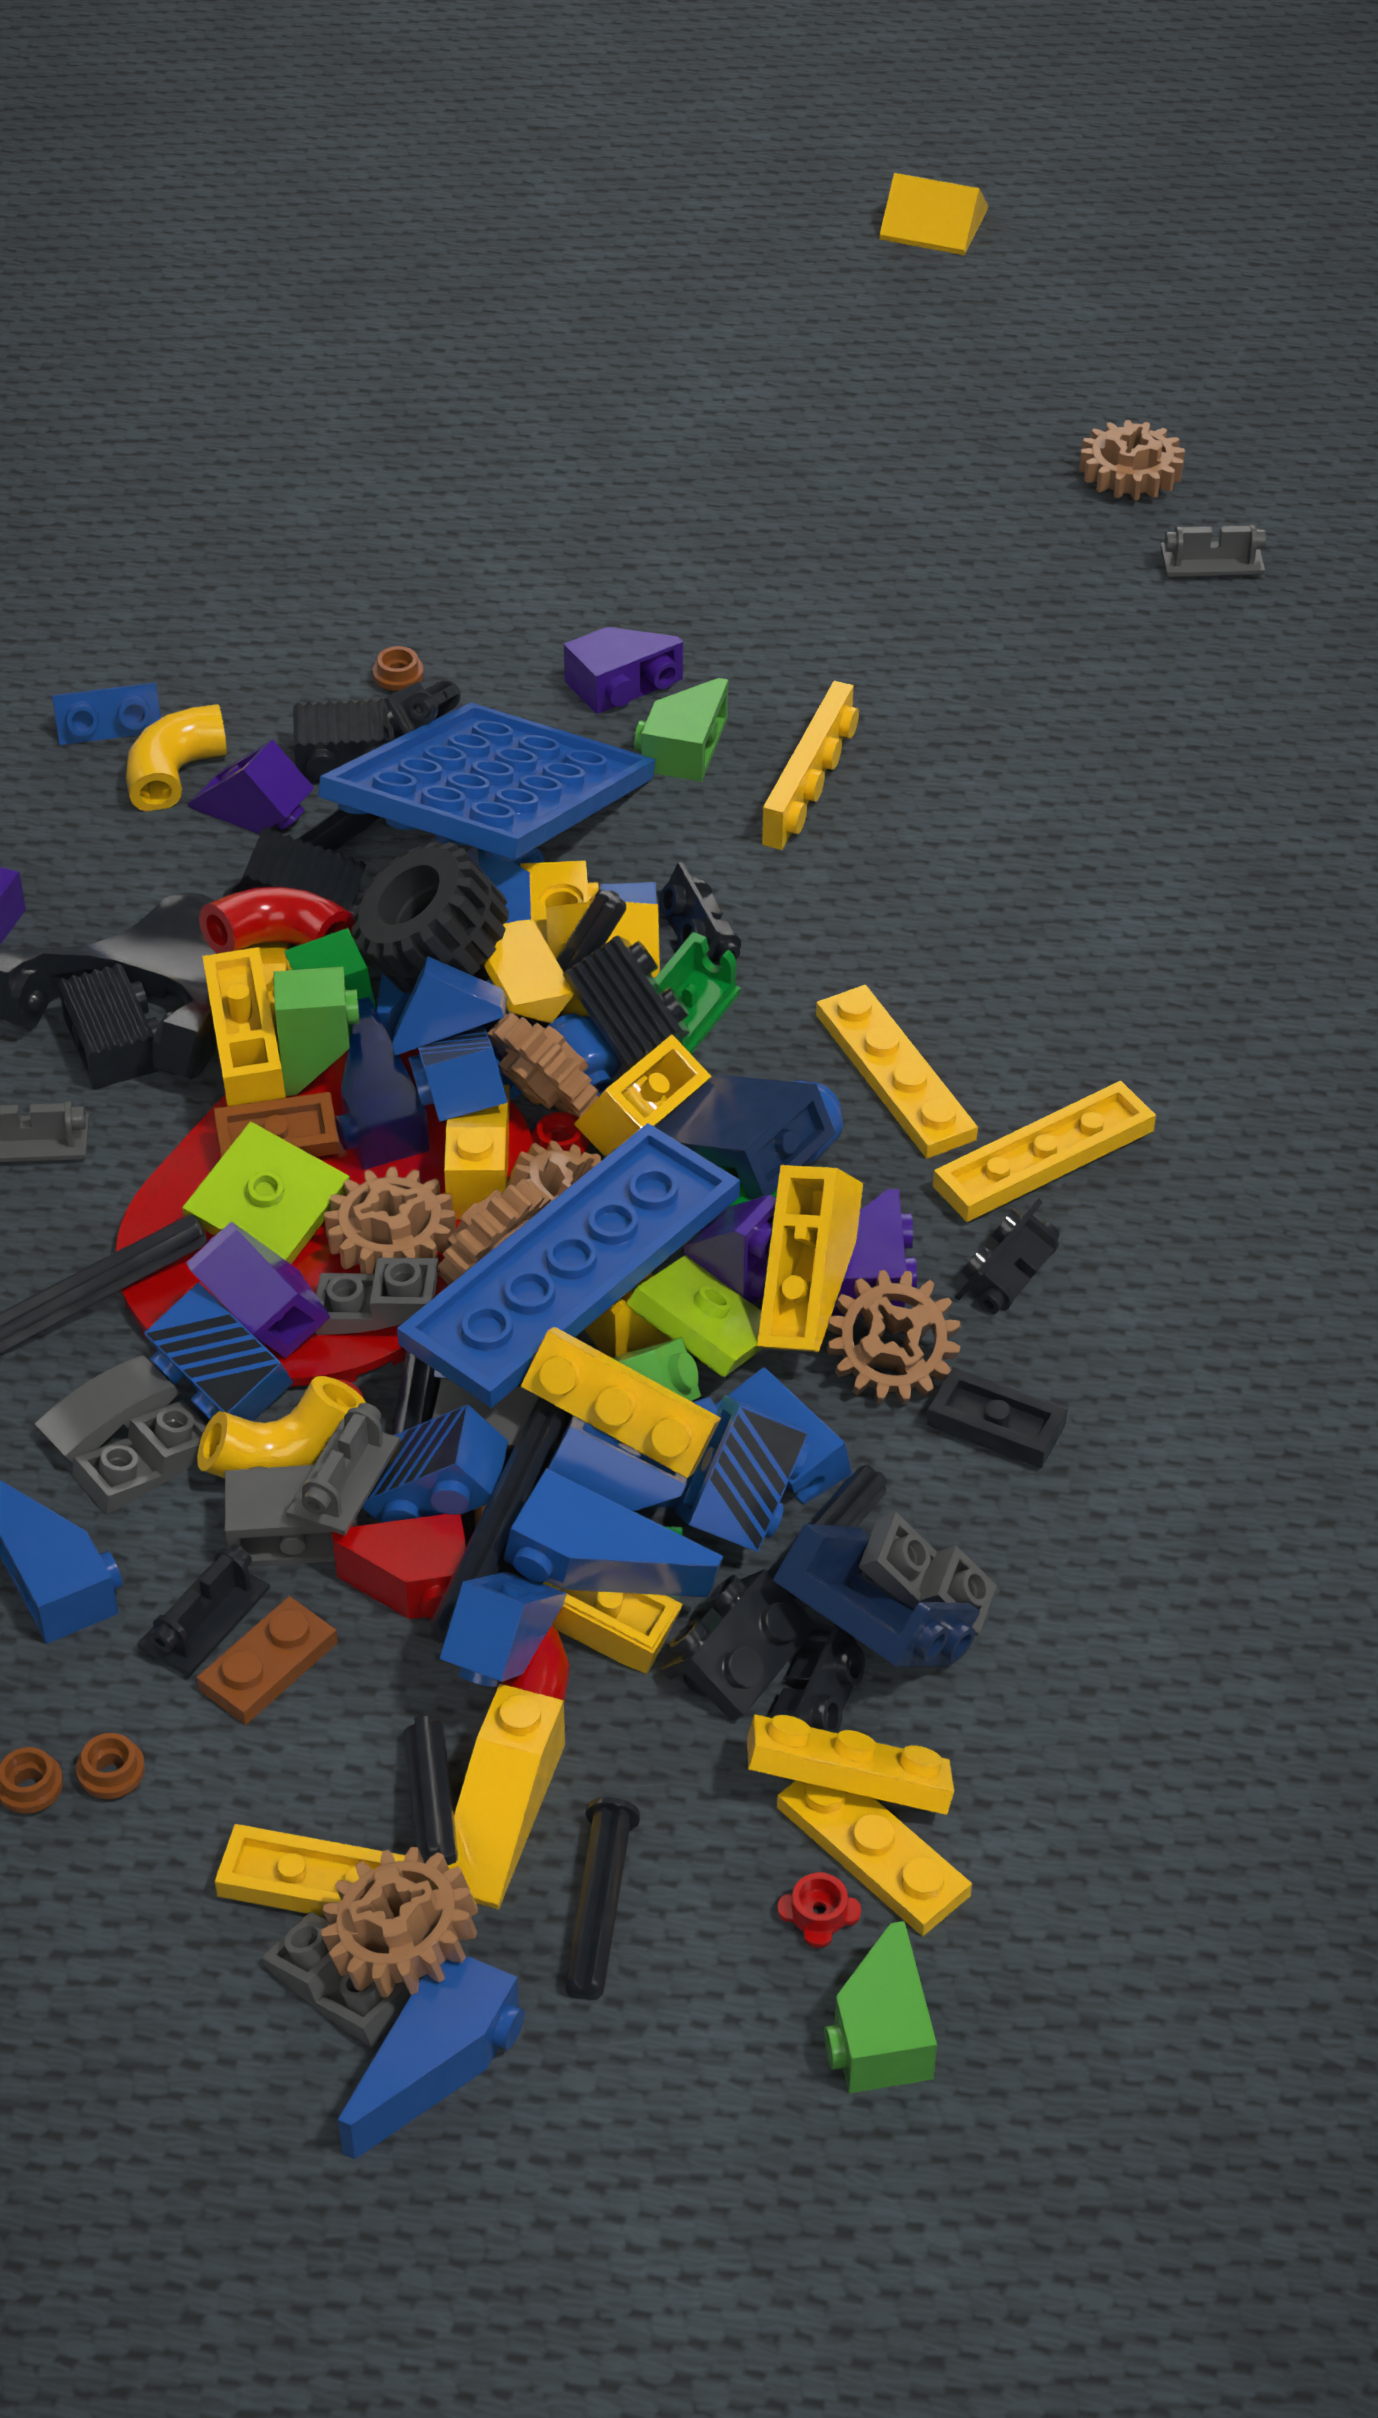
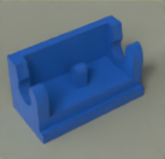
M765 1367L727 1395L792 1421L809 1433L805 1442L808 1444L809 1451L804 1468L796 1479H789L787 1487L794 1494L798 1492L795 1498L802 1505L852 1474L845 1442ZM722 1400L715 1405L717 1409H719Z

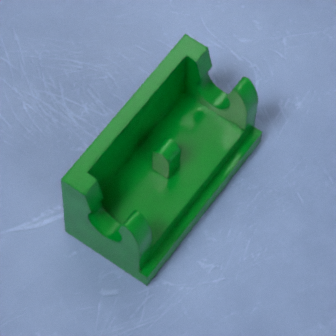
M695 932L691 933L654 978L662 991L671 987L690 1014L683 1020L690 1034L679 1042L691 1055L741 993V987L736 986L737 964L733 953L727 950L720 959L721 967L714 965L707 956L709 951L707 938Z

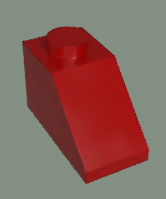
M441 1514L350 1527L346 1536L331 1531L337 1577L408 1619L420 1617L433 1618L466 1549L461 1514Z

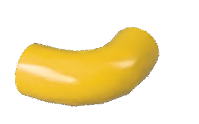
M219 704L193 707L167 714L142 731L128 751L126 783L129 797L135 807L145 812L171 808L178 802L182 794L178 772L181 767L201 759L227 756L226 738Z
M317 1376L311 1381L292 1412L279 1420L266 1423L254 1422L219 1411L208 1422L202 1434L197 1455L198 1467L203 1472L225 1479V1470L249 1469L260 1466L272 1468L313 1465L317 1462L341 1420H344L347 1411L351 1408H357L359 1404L366 1402L359 1393L347 1384L334 1378Z

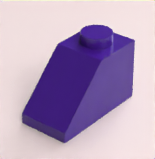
M272 739L215 774L187 804L191 809L260 834L263 828H271L274 825L283 830L298 819L305 811L300 803L314 787Z

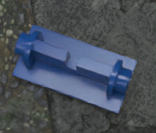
M156 682L52 695L59 745L140 735L146 727L161 718Z

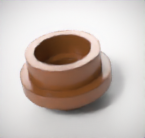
M403 646L384 649L379 653L377 661L373 666V679L375 683L381 688L390 691H400L418 681L421 682L424 677L423 664L418 659L417 654L412 649Z
M104 1733L95 1736L87 1742L78 1757L76 1773L79 1784L88 1794L101 1799H114L127 1795L140 1784L145 1773L144 1757L141 1750L126 1736L118 1733ZM115 1764L121 1766V1768L112 1772H100L108 1765Z
M24 1747L16 1749L9 1753L0 1764V1803L12 1812L29 1814L44 1810L57 1800L62 1791L63 1775L60 1765L53 1757L39 1748ZM27 1779L39 1780L34 1785L19 1787L20 1783Z

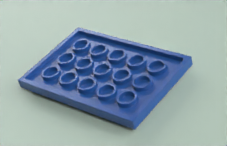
M470 702L321 775L318 797L338 803L337 807L344 812L351 814L370 813L385 818L386 823L391 827L402 830L420 829L435 834V839L443 844L448 842L457 846L466 844L484 850V855L490 859L510 862L652 780L656 759Z

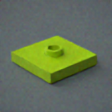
M250 1121L182 1207L183 1216L192 1214L204 1230L215 1236L232 1221L292 1264L324 1222L325 1212L331 1211L329 1200L331 1195L344 1196V1182L350 1180V1176Z
M687 1255L636 1287L627 1302V1305L634 1312L670 1339L682 1337L686 1350L721 1377H726L763 1349L757 1346L762 1311Z

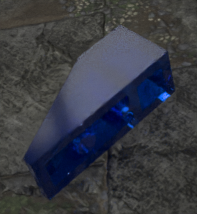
M369 997L358 999L360 1024H354L352 1028L350 1049L348 1050L341 1085L343 1115L335 1117L337 1133L344 1150L353 1148L363 1170L430 1151L427 1109L425 1106H422L420 1096L400 1056L395 1055L391 1046L392 1041Z

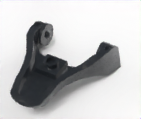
M186 892L164 897L143 919L122 934L99 942L64 948H23L0 952V1019L25 1029L33 1028L41 1020L49 1003L59 997L57 983L61 978L69 980L72 975L80 977L83 972L91 974L94 969L102 971L105 966L113 968L118 963L123 966L130 983L141 982L146 996H157L164 999L171 991L182 998L186 1005L175 1012H169L164 1015L157 1027L152 1041L153 1064L157 1070L171 1075L178 1074L188 1079L198 1077L210 1061L217 1043L202 956L217 953L210 948L204 939L199 922L202 907L215 900L203 894Z

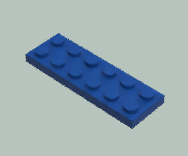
M647 1123L397 1328L398 1345L492 1408L523 1382L548 1330L556 1327L576 1337L740 1197V1180Z

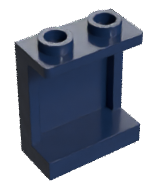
M714 1074L656 1126L657 1129L713 1164L736 1168L747 1197L754 1199L772 1194L778 1188L780 1165L801 1166L835 1134L817 1084Z
M818 1524L803 1525L773 1579L774 1582L896 1667L948 1666L951 1662L958 1661L967 1652L975 1637V1629L972 1626L979 1616L980 1610L969 1603L920 1602L912 1610L861 1575L863 1570L859 1568V1564L871 1536L860 1527Z

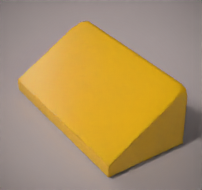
M520 920L505 923L503 926L506 928L503 938L494 946L496 950L490 959H486L482 965L493 985L503 989L507 998L506 1008L509 1013L512 1012L542 1022L553 1023L572 998L574 991L564 978V972L534 921Z
M546 1581L543 1582L544 1585L567 1593L564 1604L552 1623L558 1631L623 1665L645 1674L652 1667L683 1605L666 1595L562 1590Z

